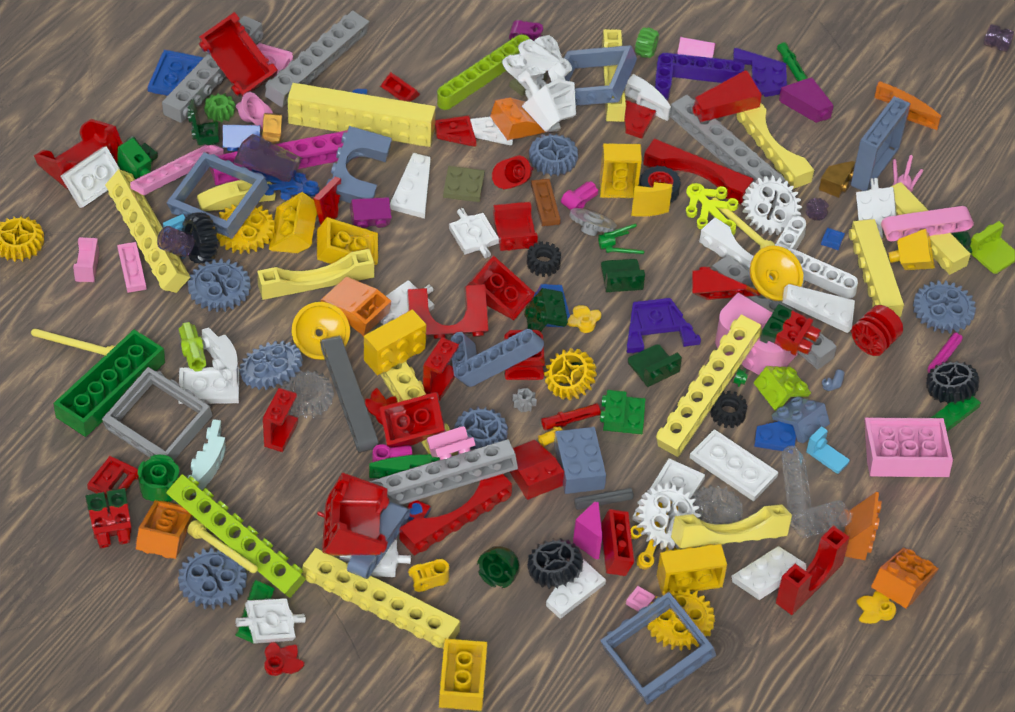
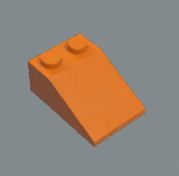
M511 97L495 100L490 115L505 138L512 140L546 133L522 107L526 102Z
M155 500L138 528L136 550L176 559L183 546L193 515L181 505Z

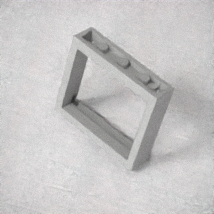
M148 367L102 418V421L108 431L148 457L166 455L174 461L213 415L210 409L211 406L204 399L199 400L190 390L180 388L176 381L172 379L169 381L160 371L157 372ZM152 384L198 413L166 451L119 422Z

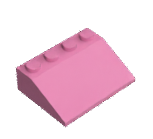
M865 418L867 465L870 476H950L953 458L943 418Z

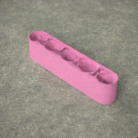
M965 206L889 216L881 222L888 241H897L923 229H926L929 235L933 236L966 231L974 225L968 208Z

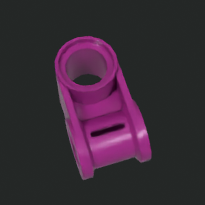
M516 20L512 23L509 39L511 40L518 35H526L534 41V37L535 40L538 37H542L543 26L537 22Z

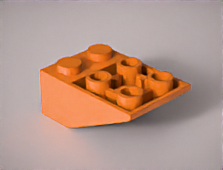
M345 277L320 300L321 302H327L338 307L345 314L349 325L362 336L366 335L389 314L392 302L378 289L349 277Z
M875 492L848 511L844 533L850 539L845 557L865 560L867 553H871L880 520L878 513H880L882 501H878L879 492Z
M903 547L880 567L871 587L907 609L917 599L939 568L934 566L931 561L916 555L914 551Z

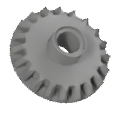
M573 208L569 214L572 220L582 226L581 231L591 236H596L598 231L604 233L614 231L617 227V224L610 218L590 210Z

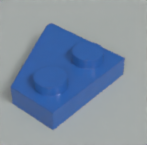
M778 421L757 426L754 447L794 453L796 434L793 425Z

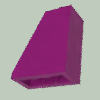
M812 77L781 87L779 101L815 123L831 118L834 105Z

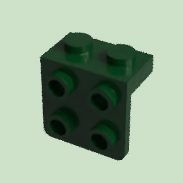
M191 99L187 114L189 123H192L191 133L193 140L197 141L198 146L216 144L220 141L219 122L200 124L195 99Z
M637 259L601 262L606 293L644 289L645 271L640 270Z
M541 288L538 294L534 296L532 302L525 308L524 315L527 320V329L542 332L547 324L561 327L567 325L568 319L563 292Z
M656 344L630 356L627 362L644 384L649 387L679 373L682 357L678 352L669 356L659 344Z

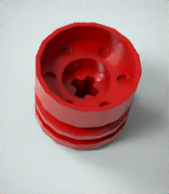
M875 305L852 326L851 334L854 342L862 351L868 355L880 356L902 335L904 329L899 316L893 310L884 305Z

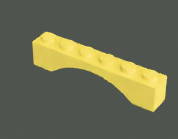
M603 30L602 48L622 46L621 30ZM618 65L603 66L604 86L610 85ZM624 91L619 102L605 103L606 121L624 122L626 109Z
M760 103L759 108L737 113L738 121L743 124L747 133L754 138L757 146L761 147L766 157L774 164L775 169L782 174L785 182L788 181L790 186H794L793 189L812 182L814 169L804 157L783 148L771 136L766 125V108L762 103Z
M370 249L351 252L333 264L314 270L290 271L277 267L257 271L258 287L262 300L335 286L345 277L356 281L374 278V261Z
M783 505L764 506L757 513L744 520L720 525L704 522L693 514L675 516L671 538L679 548L683 549L706 546L708 544L723 545L731 542L778 538L788 535L792 514Z

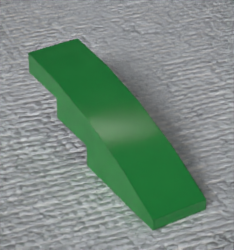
M431 454L407 455L371 462L369 464V478L380 479L439 461L440 458L432 457Z

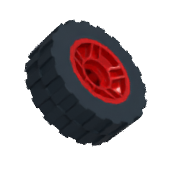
M665 166L650 167L642 173L639 186L653 188L654 182L673 184L670 204L674 200L676 201L679 196L681 181L673 169L666 168Z

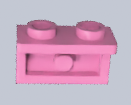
M464 426L427 437L431 456L439 457L440 460L452 457L451 453L456 451L459 454L471 451L470 447L475 446L474 438L468 437Z

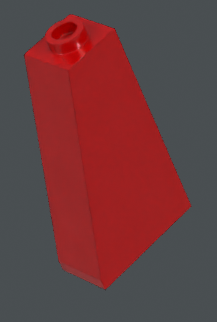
M746 70L695 97L692 110L700 122L759 108L762 94Z

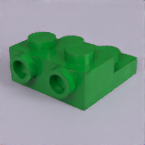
M607 390V394L602 395L601 407H605V411L601 410L600 422L604 423L603 431L643 435L646 398L626 397L627 392Z

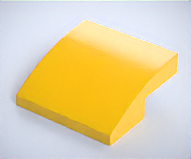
M654 182L653 188L635 186L631 216H655L669 212L673 184Z

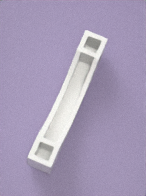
M717 218L711 220L701 230L699 242L717 253L720 257L724 258L730 255L747 271H750L753 255L749 254L737 243L728 225Z

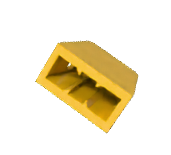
M926 229L898 239V250L888 253L890 262L900 261L904 270L935 268L931 239Z

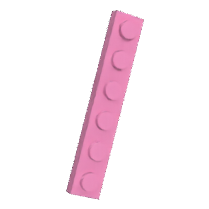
M204 145L130 182L131 189L139 194L147 195L188 174L203 152L217 156L223 155V149L216 145Z

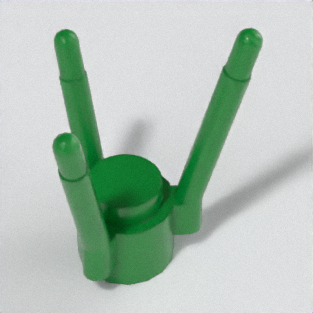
M637 224L598 235L600 249H606V253L644 254L643 250L612 248V246L616 245L615 238L629 234L627 230L635 228Z

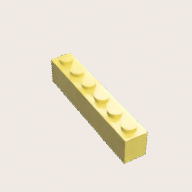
M902 182L891 186L894 188L896 215L929 211ZM951 233L930 236L933 258L949 275L968 265L970 253Z
M875 219L853 221L852 228L849 229V238L853 240L854 253L858 255V265L863 270V280L868 285V295L872 297L873 306H887L901 317L904 303Z

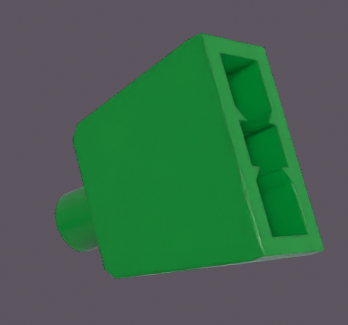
M133 138L118 147L117 165L120 170L131 173L135 180L151 172L150 157Z

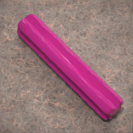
M957 332L953 333L928 366V373H930V369H935V365L941 366L942 362L945 363L961 343L962 335Z

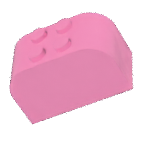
M737 293L720 312L715 339L717 348L720 346L721 338L729 333L732 322L735 319L737 320L741 314L759 323L763 330L772 312L742 294ZM739 336L735 339L742 340L744 337ZM759 337L741 365L760 375L766 366L787 367L796 356L791 354V351H786L770 341L767 344L760 341ZM733 352L725 353V355L728 356L733 354Z

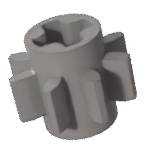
M528 388L518 389V393L513 394L512 398L514 408L521 412H531L532 406L537 404V399H535L536 393Z

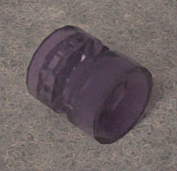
M991 23L984 40V45L991 48L997 46L998 50L1008 52L1015 31L1007 28L1002 30L1001 26Z
M166 226L158 235L157 245L161 250L179 257H186L193 249L194 238L189 233Z

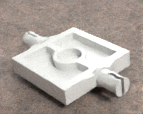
M872 178L870 179V190L856 192L859 221L875 219L880 236L883 238L882 220L889 216H896L894 188H879L878 179L874 178L873 180Z
M464 208L459 209L457 214L461 219L450 223L449 230L464 255L481 251L484 258L490 257L491 252L487 247L499 244V238L484 213L468 216Z
M409 280L386 295L392 302L389 314L381 320L383 325L408 312L407 290L418 289ZM431 285L425 287L427 288V294L433 292ZM428 299V307L430 312L432 309H434V303H432Z
M394 540L371 576L395 577L398 563L411 564V555H398L397 540ZM352 555L340 556V560L349 561Z
M287 598L247 601L245 604L247 618H236L235 623L237 627L249 626L253 643L293 641L296 638L294 623H305L306 618L304 614H292Z

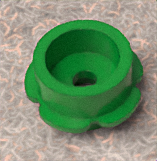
M738 368L733 383L738 384V387H740V384L745 385L748 374L745 373V368L744 370Z

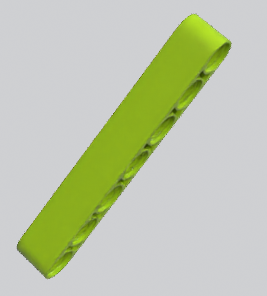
M526 35L514 37L441 86L437 91V106L442 110L451 109L507 71L503 66V59L509 55L520 54L519 44L529 40V37Z

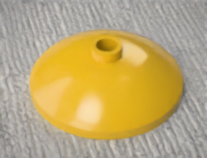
M775 245L767 246L753 256L750 263V277L755 288L764 297L774 301H783L784 288L788 284L802 287V266L796 256L786 248Z
M314 302L304 306L296 314L291 328L292 339L296 347L305 356L315 360H325L320 340L340 335L344 347H346L350 337L349 322L345 314L335 305L327 302ZM316 330H320L322 336H317Z

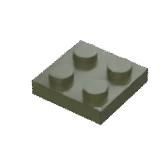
M448 166L443 198L480 202L485 170Z

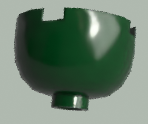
M493 546L483 552L477 561V565L479 564L480 568L478 571L480 577L491 587L498 585L506 588L514 582L519 573L520 562L518 557L508 547Z

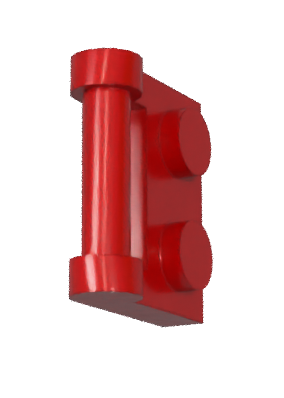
M109 456L87 484L88 490L95 493L104 492L105 498H107L106 491H112L111 489L117 481L126 473L128 476L118 487V489L125 488L126 491L133 481L138 479V469Z

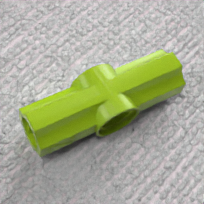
M190 322L183 323L179 327L183 356L187 358L190 369H193L195 372L202 371L206 366L202 339L198 337L195 325H192Z

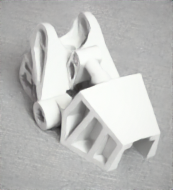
M546 35L538 37L535 41L531 39L523 41L518 46L520 54L509 55L503 59L502 63L505 69L526 89L525 93L529 100L522 107L545 132H554L561 128L559 124L561 120L570 119L576 115L574 82L566 81L564 78L572 71L571 64L561 57L557 41L552 36ZM545 71H548L552 81L549 84L542 80L544 73H546Z

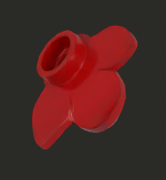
M378 388L372 391L370 399H365L367 410L375 416L381 425L383 423L379 407L397 403L396 396L385 399Z
M272 642L265 649L267 660L264 663V669L271 676H278L282 673H296L304 667L305 663L297 659L298 648L296 644L280 648L275 642Z

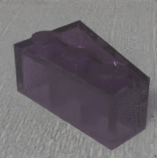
M252 134L241 143L234 163L271 175L281 181L290 182L296 175L302 157Z

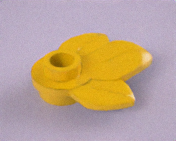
M577 305L573 309V314L568 318L567 325L578 327L583 333H589L594 330L596 322L601 319L602 315L599 310L590 311L587 306Z
M878 591L874 592L873 597L869 595L862 596L856 600L857 605L864 610L859 617V621L862 623L874 624L880 620L888 621L896 614L895 604Z

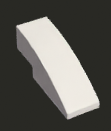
M633 74L626 84L625 95L636 100L639 105L656 110V116L668 121L671 106L667 100L651 84Z

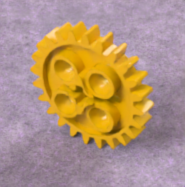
M231 204V209L224 208L225 213L219 212V218L227 221L236 209L233 204ZM263 206L255 207L232 239L219 233L217 234L220 246L225 245V250L232 248V253L239 250L240 254L244 250L250 254V249L257 252V247L263 249L264 243L269 244V239H273V233H275V223L272 214L269 215L268 210L263 211Z
M679 588L678 593H675L673 589H670L671 595L680 606H683V610L705 637L711 636V630L714 629L715 615L714 609L710 608V601L705 602L704 595L698 598L697 591L690 594V589H687L685 593H682V589ZM671 609L647 625L648 630L651 631V637L656 636L657 643L663 640V647L671 644V650L675 646H679L680 651H682L683 646H687L689 650L691 649V644L699 646L698 642Z

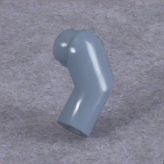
M836 370L834 379L828 378L826 380L824 378L822 380L823 389L832 391L840 388L845 372L843 370Z

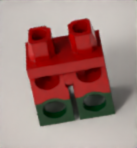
M778 304L763 327L760 341L766 344L770 341L786 351H791V354L795 356L798 351L808 355L813 343L806 340V338L816 342L821 330L812 326L813 319H807L803 315Z
M125 488L106 491L110 513L107 511L104 492L85 495L94 540L97 539L99 547L106 548L111 546L109 537L116 535L118 536L119 544L130 543V533L132 532Z

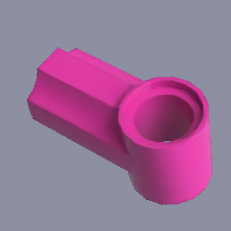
M586 182L575 191L568 190L562 196L561 203L570 210L573 208L583 209L585 203L598 195V189L593 182Z
M384 444L376 445L373 449L372 462L412 455V448L410 445L391 448Z

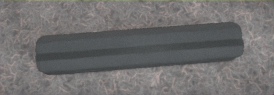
M631 488L578 497L574 499V505L579 510L588 508L594 502H599L600 506L632 500L633 491Z

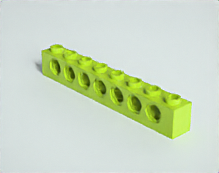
M181 474L166 493L231 549L256 565L259 573L286 596L291 598L306 580L301 575L304 571L295 563L292 566L286 562L289 558L280 551L276 554L271 549L273 545L265 538L262 541L256 536L259 533L250 525L247 528L242 525L244 520L236 513L231 516L227 512L229 508L220 500L216 503L212 499L214 495L206 488L203 491L197 486L200 483L191 475L187 478ZM196 493L195 499L189 501L190 495ZM211 505L210 511L204 513L205 507ZM226 518L225 523L219 526L220 519ZM237 530H241L240 536L233 538L234 533ZM251 543H256L255 548L251 551H248L249 545ZM271 555L270 561L263 564L264 557ZM286 568L285 574L278 576L279 570Z

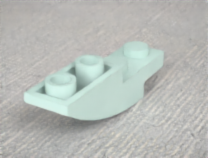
M221 420L212 421L211 427L207 428L206 439H208V443H204L203 451H197L196 459H192L191 471H193L191 476L200 483L197 487L201 490L215 476L225 455L226 442L225 437H221Z

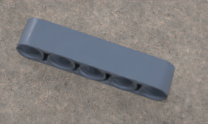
M390 502L380 515L379 534L385 535L388 541L385 552H381L379 555H352L348 562L347 571L368 579L399 535V528L407 523L410 509Z

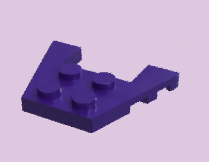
M734 48L733 60L740 61L744 65H751V78L764 97L780 95L781 87L787 86V64Z
M671 298L633 302L627 353H636L644 350L645 346L642 335L679 331L683 347L700 345L701 338L694 333L693 327L685 321L683 314Z

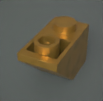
M850 161L828 166L821 178L819 190L839 198L842 192H846L849 187V181L852 180L856 162Z

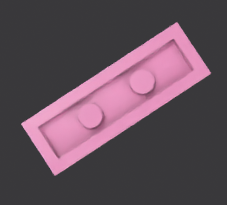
M137 243L117 245L127 293L146 290Z

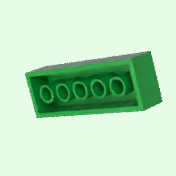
M133 329L53 403L55 417L84 437H87L103 422L102 418L148 367L157 371L165 364L164 348Z

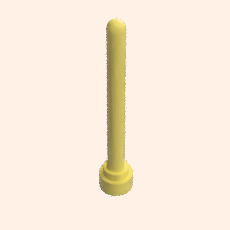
M717 208L759 244L760 249L775 245L772 241L764 240L732 211Z
M32 329L31 331L32 336L104 356L115 347L114 345L102 347L39 329Z
M194 520L189 524L187 529L189 535L195 539H204L251 573L257 572L258 568L256 565L208 533L206 527L200 521Z

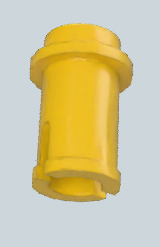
M555 426L553 430L538 435L540 445L545 447L553 443L555 431H562V428Z

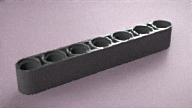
M339 335L320 340L321 350L358 453L373 450L378 445V439L342 338Z

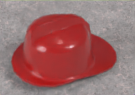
M520 155L514 156L496 164L492 171V180L498 188L510 189L526 183L531 178L534 169L525 157Z

